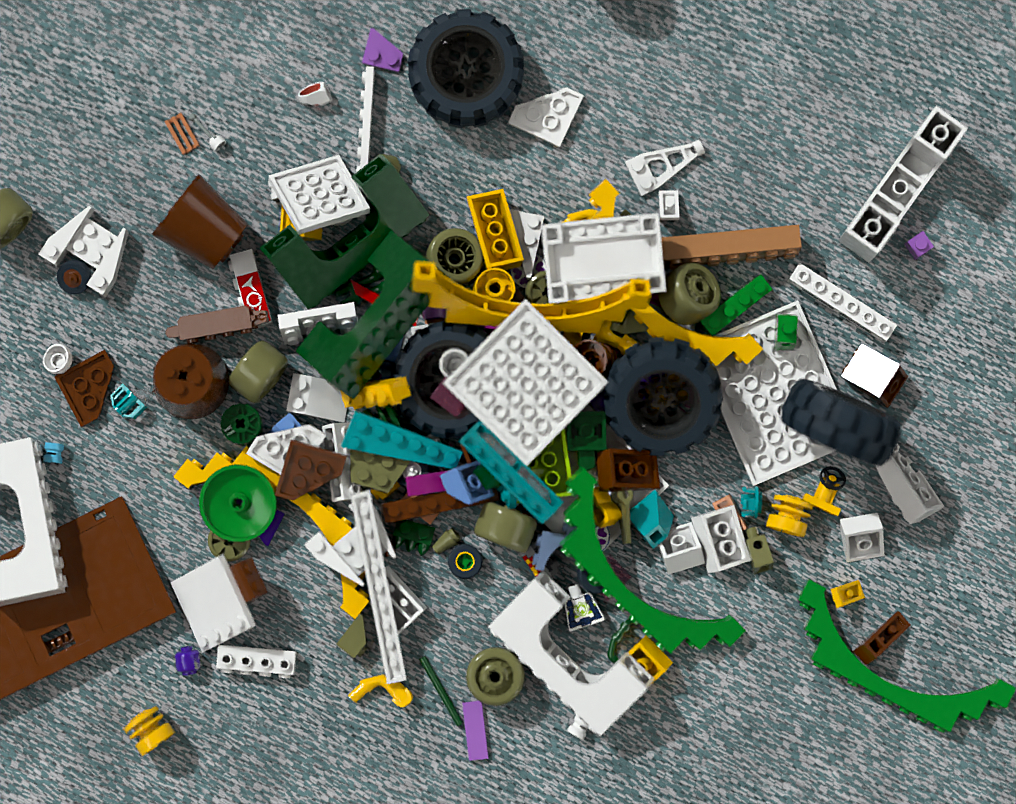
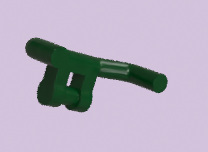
M630 619L622 622L618 631L614 632L611 636L612 639L607 656L614 664L620 659L615 655L617 644L623 640L624 634L629 632L631 626L634 625Z

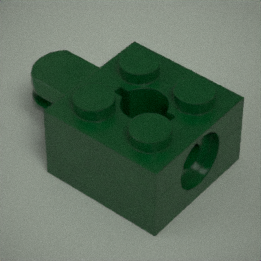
M605 411L579 412L567 424L568 452H577L578 465L586 470H591L596 465V451L606 450Z

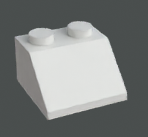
M878 513L840 519L846 562L884 556L883 527Z
M692 522L671 528L669 536L658 545L668 575L705 564L702 548Z

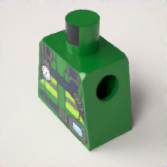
M776 313L774 350H794L797 341V315Z

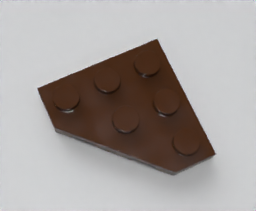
M106 350L69 368L64 373L54 376L80 427H84L100 417L115 368Z
M291 439L275 495L294 501L300 496L324 485L326 482L342 475L347 455Z

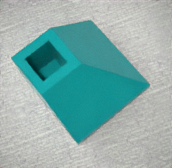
M654 490L630 510V522L653 549L669 536L674 515L657 491Z

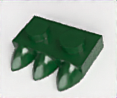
M409 520L397 521L393 534V545L397 549L405 541L407 552H411L418 544V552L420 556H423L430 548L435 528Z

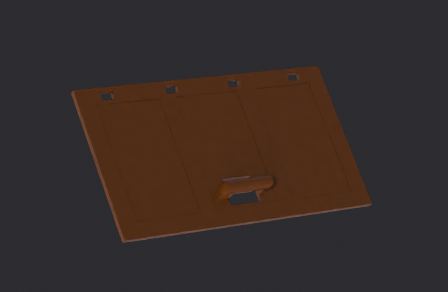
M122 496L58 527L54 531L61 547L58 550L59 557H62L64 562V568H61L62 575L66 576L68 585L65 587V593L0 606V700L177 613ZM105 510L107 516L96 520L94 515ZM25 544L1 555L0 561L18 556ZM65 624L68 625L70 631L48 642L43 641L41 636ZM74 641L76 642V644H74V645H72V646H70V647H68V648H66V649H64V650H62V651H60V652H58V653H56V654H54V655H52V656H50V654H49V653H52V652H54V651H56V650H58V649H60V648H62V647H64V646H66V645H68V644H70V643H72V642H74Z

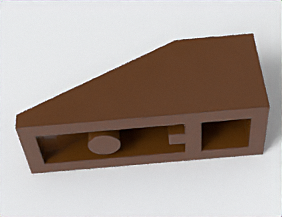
M897 611L861 642L853 652L866 666L877 659L911 625Z

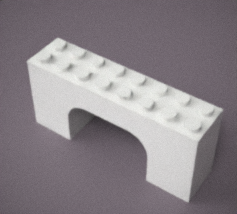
M935 106L838 241L869 263L882 249L900 224L902 217L968 128Z
M31 437L0 444V490L13 489L16 492L25 533V546L22 552L15 558L0 561V606L65 593V587L68 586L66 576L62 575L61 568H64V562L58 553V550L61 548L60 542L55 537L54 532L57 530L55 519H52L51 512L54 511L51 500H48L50 487L44 478V475L47 474L46 466L41 462L40 457L43 456L42 446L38 445Z
M542 571L488 627L495 637L500 638L505 643L508 650L514 651L519 656V660L524 665H528L533 670V674L546 683L550 691L556 692L561 697V701L566 706H570L574 710L575 715L588 724L592 732L598 733L601 736L648 689L655 678L628 652L603 674L592 675L582 670L549 635L548 625L550 619L571 597L545 571Z

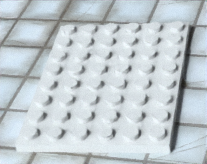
M798 300L715 335L719 337H745L749 333L763 348L747 365L743 361L739 363L734 358V351L719 365L715 366L712 363V366L717 369L721 380L723 396L721 414L752 486L835 452L800 435L781 422L782 406L791 386L800 378L812 380L836 389ZM776 313L795 314L798 316L797 341L793 351L774 350Z

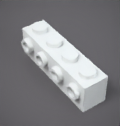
M350 422L322 426V430L326 434L324 438L325 449L347 455L342 475L330 480L332 502L350 501V494L362 491L360 485L351 483L350 449L341 447Z
M218 645L216 668H221L223 673H232L233 670H240V674L252 675V671L259 672V676L271 677V673H277L280 678H290V675H295L297 651Z

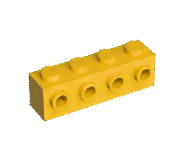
M406 377L368 381L354 399L340 391L345 407H353L354 409L364 406L371 408L376 405L382 407L389 403L393 406L402 403L401 399L411 396Z

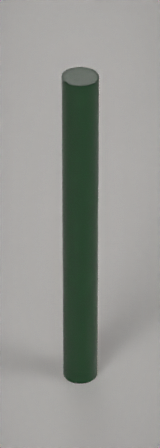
M427 657L420 658L419 661L458 727L464 722Z

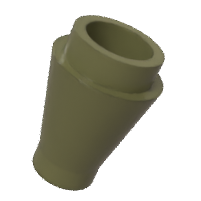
M453 528L446 529L437 542L432 545V548L440 555L442 552L458 545L461 538Z

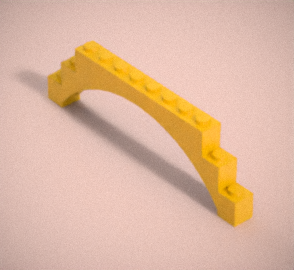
M606 178L589 193L591 197L589 201L596 209L599 206L601 207L590 219L614 217L615 198L619 192ZM649 304L646 310L632 309L635 313L633 317L640 325L646 324L648 327L646 331L653 338L664 337V341L674 342V339L677 338L689 342L691 348L701 349L710 358V363H713L715 366L719 365L733 351L735 352L733 354L734 358L739 363L743 361L747 365L763 350L749 333L745 337L706 335L686 329L670 321Z
M415 262L413 292L429 293V307L446 308V322L499 326L521 304L475 293L447 278L435 267V263ZM630 279L628 283L614 290L587 299L564 303L531 305L557 331L599 334L603 321L623 322L627 308L646 310L650 299V280Z
M246 446L233 463H231L232 458L224 452L221 455L216 453L203 470L201 469L203 465L197 460L193 459L191 461L187 459L173 477L185 487L191 489L193 485L205 483L214 472L222 467L243 464L252 466L265 474L276 492L280 474L246 454L249 450V447ZM306 493L294 501L291 500L312 518L332 546L353 529L350 527L352 523L345 517H342V519L335 515L337 511L331 506L327 505V507H324L320 503L322 499L314 493L311 496ZM365 571L358 576L361 580L366 576ZM340 573L343 587V604L340 608L356 619L370 602L367 599L369 595L362 589L357 591L356 588L359 584Z

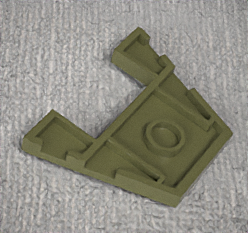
M350 449L351 483L388 494L411 461Z

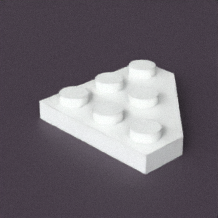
M566 87L557 92L516 105L508 124L560 148L584 95Z
M311 424L264 434L255 438L246 454L281 475L291 439L319 447L326 434Z

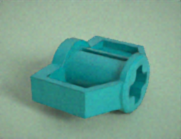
M123 383L110 395L112 407L123 418L135 420L147 408ZM126 392L127 394L116 404L115 401ZM136 403L139 404L130 415H126Z

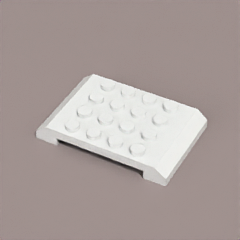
M658 213L541 225L549 303L591 298L614 290L628 283L630 279L650 280V293L666 291Z

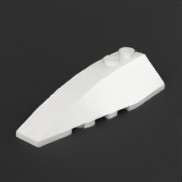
M897 444L891 459L883 466H876L892 496L893 502L902 511L904 519L913 524L939 511L944 505L921 471L915 472L909 465L912 463L911 459L908 456L905 458L898 452L900 446Z

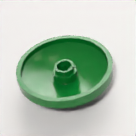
M233 464L220 468L206 480L200 493L199 508L203 521L214 534L228 541L243 542L256 538L270 526L276 514L277 497L271 481L265 474L252 466ZM237 499H242V505L237 503Z

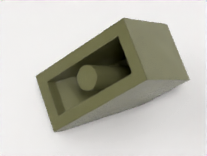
M362 614L356 617L336 644L353 658L357 656L361 658L367 650L365 647L367 644L366 630Z

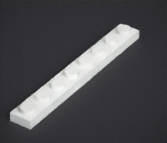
M366 66V72H362V83H365V91L361 90V102H364V109H360V121H363V127L359 128L358 139L362 140V143L357 151V158H361L360 166L356 168V172L369 163L375 69ZM366 214L357 217V219L365 220Z

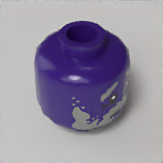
M192 646L181 647V651L175 654L176 670L181 672L182 675L196 674L197 670L201 668L200 652L192 649Z

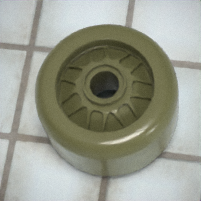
M11 188L0 190V249L14 241L24 231L33 217L32 207Z
M450 228L437 234L429 244L425 256L448 275L450 280L462 287L468 286L478 277L484 264L478 238L471 232L461 228ZM455 257L459 263L457 265L451 264L449 258Z
M688 262L678 266L664 276L666 291L658 292V298L662 309L673 321L681 325H694L711 315L718 308L721 300L720 287L715 276L706 267L698 263Z
M258 341L246 352L229 377V385L251 403H258L277 384L288 366V359L268 342Z
M486 502L480 511L474 528V534L517 552L525 553L531 544L537 527V521L534 518L521 514V511L514 508L508 509L505 505L503 507Z
M490 647L477 653L470 661L466 672V682L471 694L481 703L490 706H501L514 700L521 692L525 681V670L518 656L502 647ZM493 671L498 672L501 676L500 681H491L490 673Z

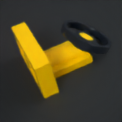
M828 466L820 472V483L814 496L805 493L802 499L820 510L838 516L841 509L831 504L837 490L844 487L846 477L840 469ZM827 470H835L841 477L830 474Z

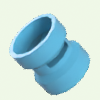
M45 442L46 454L43 456V462L62 464L61 452L64 451V444Z

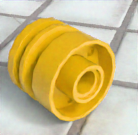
M489 268L483 271L474 281L472 291L487 297L510 302L515 292V283L511 275L505 270ZM489 287H495L497 289V293H492Z

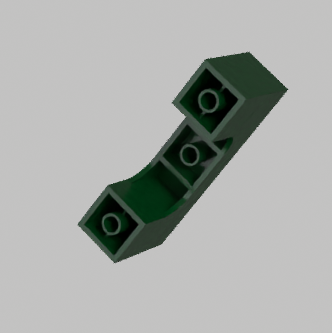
M382 154L351 176L367 198L370 213L360 225L337 243L323 251L312 250L291 225H288L260 247L308 310L318 306L326 296L332 295L337 287L347 283L355 273L363 271L369 263L368 259L391 230L400 237H405L411 233L415 226L423 224L427 217L430 216L393 164Z
M392 230L368 259L384 276L383 290L354 328L344 335H339L319 321L296 350L331 385L352 399L357 396L429 305V293L413 292V272L415 262H432ZM435 265V267H436L443 275H445L447 278L450 279V277H449L448 275H446L442 270H440V269Z

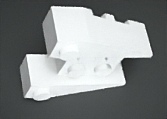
M88 206L49 237L39 255L57 267L68 251L96 268V271L86 285L106 297L116 282L129 232L123 228L117 237L89 219L95 210Z
M351 503V504L349 505V508L353 511V507H352V503ZM373 505L382 555L388 551L395 559L397 556L379 513ZM356 526L334 546L320 532L304 544L317 560L359 585H365L358 577L365 569Z

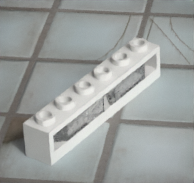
M799 263L788 279L789 283L883 343L889 339L897 326L891 319L874 311L813 272L811 268Z

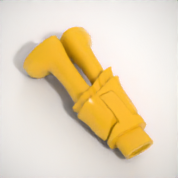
M603 321L600 333L596 334L593 340L619 349L621 355H625L626 349L638 343L627 334L623 338L615 335L610 330L612 321Z

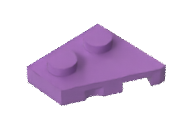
M371 28L362 64L399 73L404 54L374 28Z

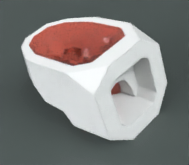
M325 82L311 84L298 93V99L304 105L323 106L332 102L330 91Z

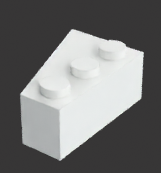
M386 566L385 572L397 634L399 635L427 607L389 566Z

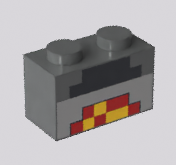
M536 541L529 546L525 553L519 552V555L535 577L542 572L541 570H535V565H532L534 553L537 554L539 547L536 546ZM549 556L544 567V571L550 577L560 572L558 569L560 564L555 557L550 558Z

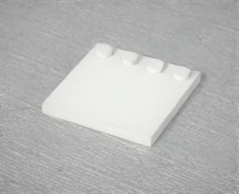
M339 155L269 175V182L299 235L370 213L369 205L351 178V174Z
M224 554L170 582L202 653L256 626Z

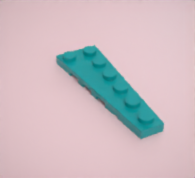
M356 410L341 443V447L450 469L457 467L463 453L460 449Z

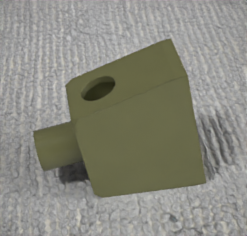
M757 527L747 529L748 539L746 540V546L750 555L753 573L757 574L773 569L774 561L765 535H759ZM759 544L761 549H755L754 545Z

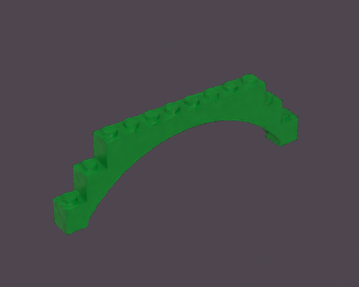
M580 467L565 482L568 486L566 490L574 498L576 496L578 498L562 513L566 517L564 521L571 528L573 526L575 528L559 543L563 547L561 551L568 558L572 556L576 560L574 564L582 572L586 570L590 574L588 578L595 585L599 583L603 587L601 591L609 599L613 597L617 601L615 605L622 612L626 610L630 614L628 618L636 626L640 624L644 628L642 632L649 639L653 637L657 641L655 645L662 652L666 650L671 654L685 638H687L685 642L692 649L696 647L701 650L713 637L722 646L726 644L730 647L746 630L729 614L726 618L712 620L678 617L651 607L624 586L608 564L596 534L593 517L594 485L598 481L585 468Z
M810 579L806 581L797 600L801 602L799 606L809 611L811 608L814 609L803 629L807 631L806 635L814 640L820 638L810 658L814 661L812 665L822 670L824 667L830 669L831 675L839 679L841 676L847 678L848 684L856 688L858 685L866 688L865 693L873 697L876 694L883 697L881 701L890 706L893 703L900 706L899 710L907 715L912 712L917 715V720L924 724H927L928 721L934 724L933 728L942 733L945 730L948 732L952 730L960 712L962 713L961 717L971 722L973 719L979 720L988 701H990V706L998 710L1001 707L1007 708L1016 687L1001 679H996L993 684L981 689L953 695L917 693L885 681L863 665L839 636L827 608L824 595L826 588Z

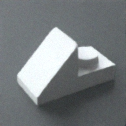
M659 191V220H679L678 191Z

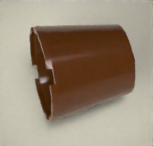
M198 174L152 235L207 267L214 269L219 261L223 263L243 238L244 234L242 232L248 223Z
M196 343L182 344L166 351L158 359L154 368L153 389L160 405L170 414L182 419L203 418L217 410L225 400L229 387V374L224 361L214 350ZM183 372L188 373L186 376L187 380L185 381L183 379L180 380Z

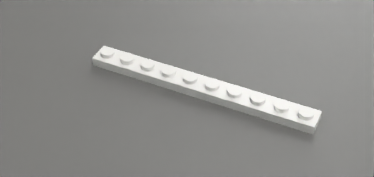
M370 491L350 494L386 682L391 684L406 680Z

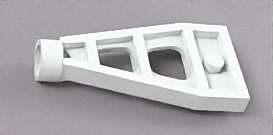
M698 139L690 144L642 153L625 161V164L640 195L643 196L660 188L697 156L704 154L705 151ZM692 147L694 148V150H695L696 153H692V151H691V148H692ZM680 152L684 160L672 167L667 157ZM654 160H663L667 166L666 171L659 177H654L648 167V163Z

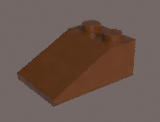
M607 449L596 453L600 491L620 492L660 489L657 456L650 455V451L641 450L638 452L629 449Z

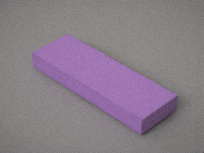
M480 701L463 702L469 761L488 759L482 703Z

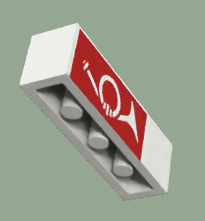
M250 249L230 255L231 260L228 261L230 272L234 271L236 277L233 279L235 290L240 292L241 297H238L239 306H252L255 310L268 311L269 322L259 325L258 328L272 325V318L253 250Z

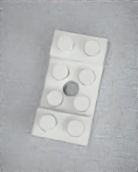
M354 302L278 315L279 329L284 344L296 345L299 342H303V335H309L319 321L333 331L340 329L341 335L348 333L358 323Z

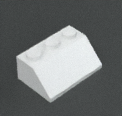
M734 505L691 518L702 548L708 573L719 572L751 561Z

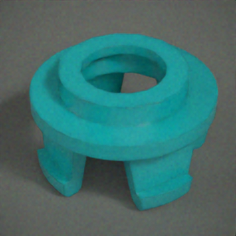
M754 486V488L742 487L743 492L750 493L741 494L742 509L751 511H743L741 516L757 518L758 513H761L762 492L758 491V486Z

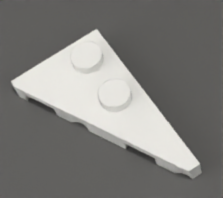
M509 209L524 258L522 262L523 271L527 280H530L544 216Z

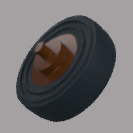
M69 260L60 266L57 272V282L63 291L75 295L88 289L89 286L86 284L92 275L85 263L79 260Z

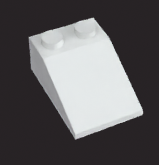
M293 373L286 410L288 413L345 422L347 407L344 405L339 389L331 385L326 379Z

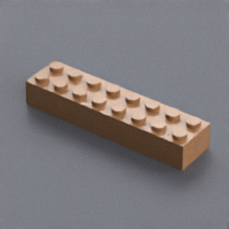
M799 225L661 237L663 267H670V270H674L688 262L718 266L722 262L732 265L737 264L738 261L746 260V263L757 262V259L764 258L765 261L776 260V257L793 259L801 250Z

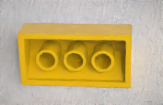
M504 189L467 196V202L486 268L508 270L520 267L524 258Z

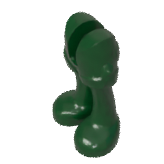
M373 266V272L370 275L354 282L365 287L373 282L384 279V276ZM351 280L335 291L337 297L351 293V297L340 301V304L354 302L355 307H357L364 300L355 294ZM384 281L369 288V290L380 294L384 287Z

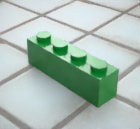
M761 274L757 275L722 302L711 315L698 323L708 335L713 336L773 289Z

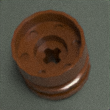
M583 340L577 343L574 348L607 380L609 370L618 358L615 350L609 344L594 340Z

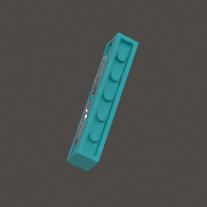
M479 420L459 441L542 524L562 505L563 501L482 421Z

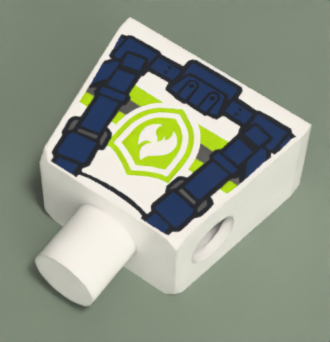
M579 584L568 587L572 598L565 603L569 632L605 620L590 592L582 595Z

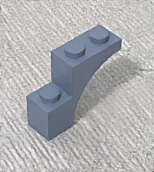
M563 521L562 531H565L564 535L541 531V535H537L536 546L539 547L537 554L534 553L532 560L535 570L544 571L549 556L560 546L559 543L575 526L571 528Z

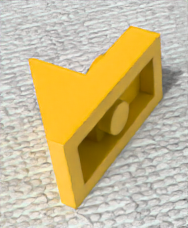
M859 580L831 589L836 608L865 598Z

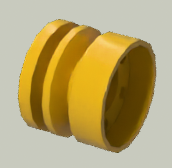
M774 495L773 500L780 502L781 505L772 504L771 507L779 511V513L769 514L766 527L779 532L783 530L782 532L786 534L805 537L808 525L800 521V519L810 518L811 515L803 512V509L812 511L813 505L791 495Z
M157 706L144 710L135 716L123 729L125 733L133 729L135 730L129 736L130 740L138 736L141 740L135 747L141 756L146 755L155 749L160 742L166 741L176 733L169 722L159 725L158 722L163 718V714L154 718L153 715L159 711Z

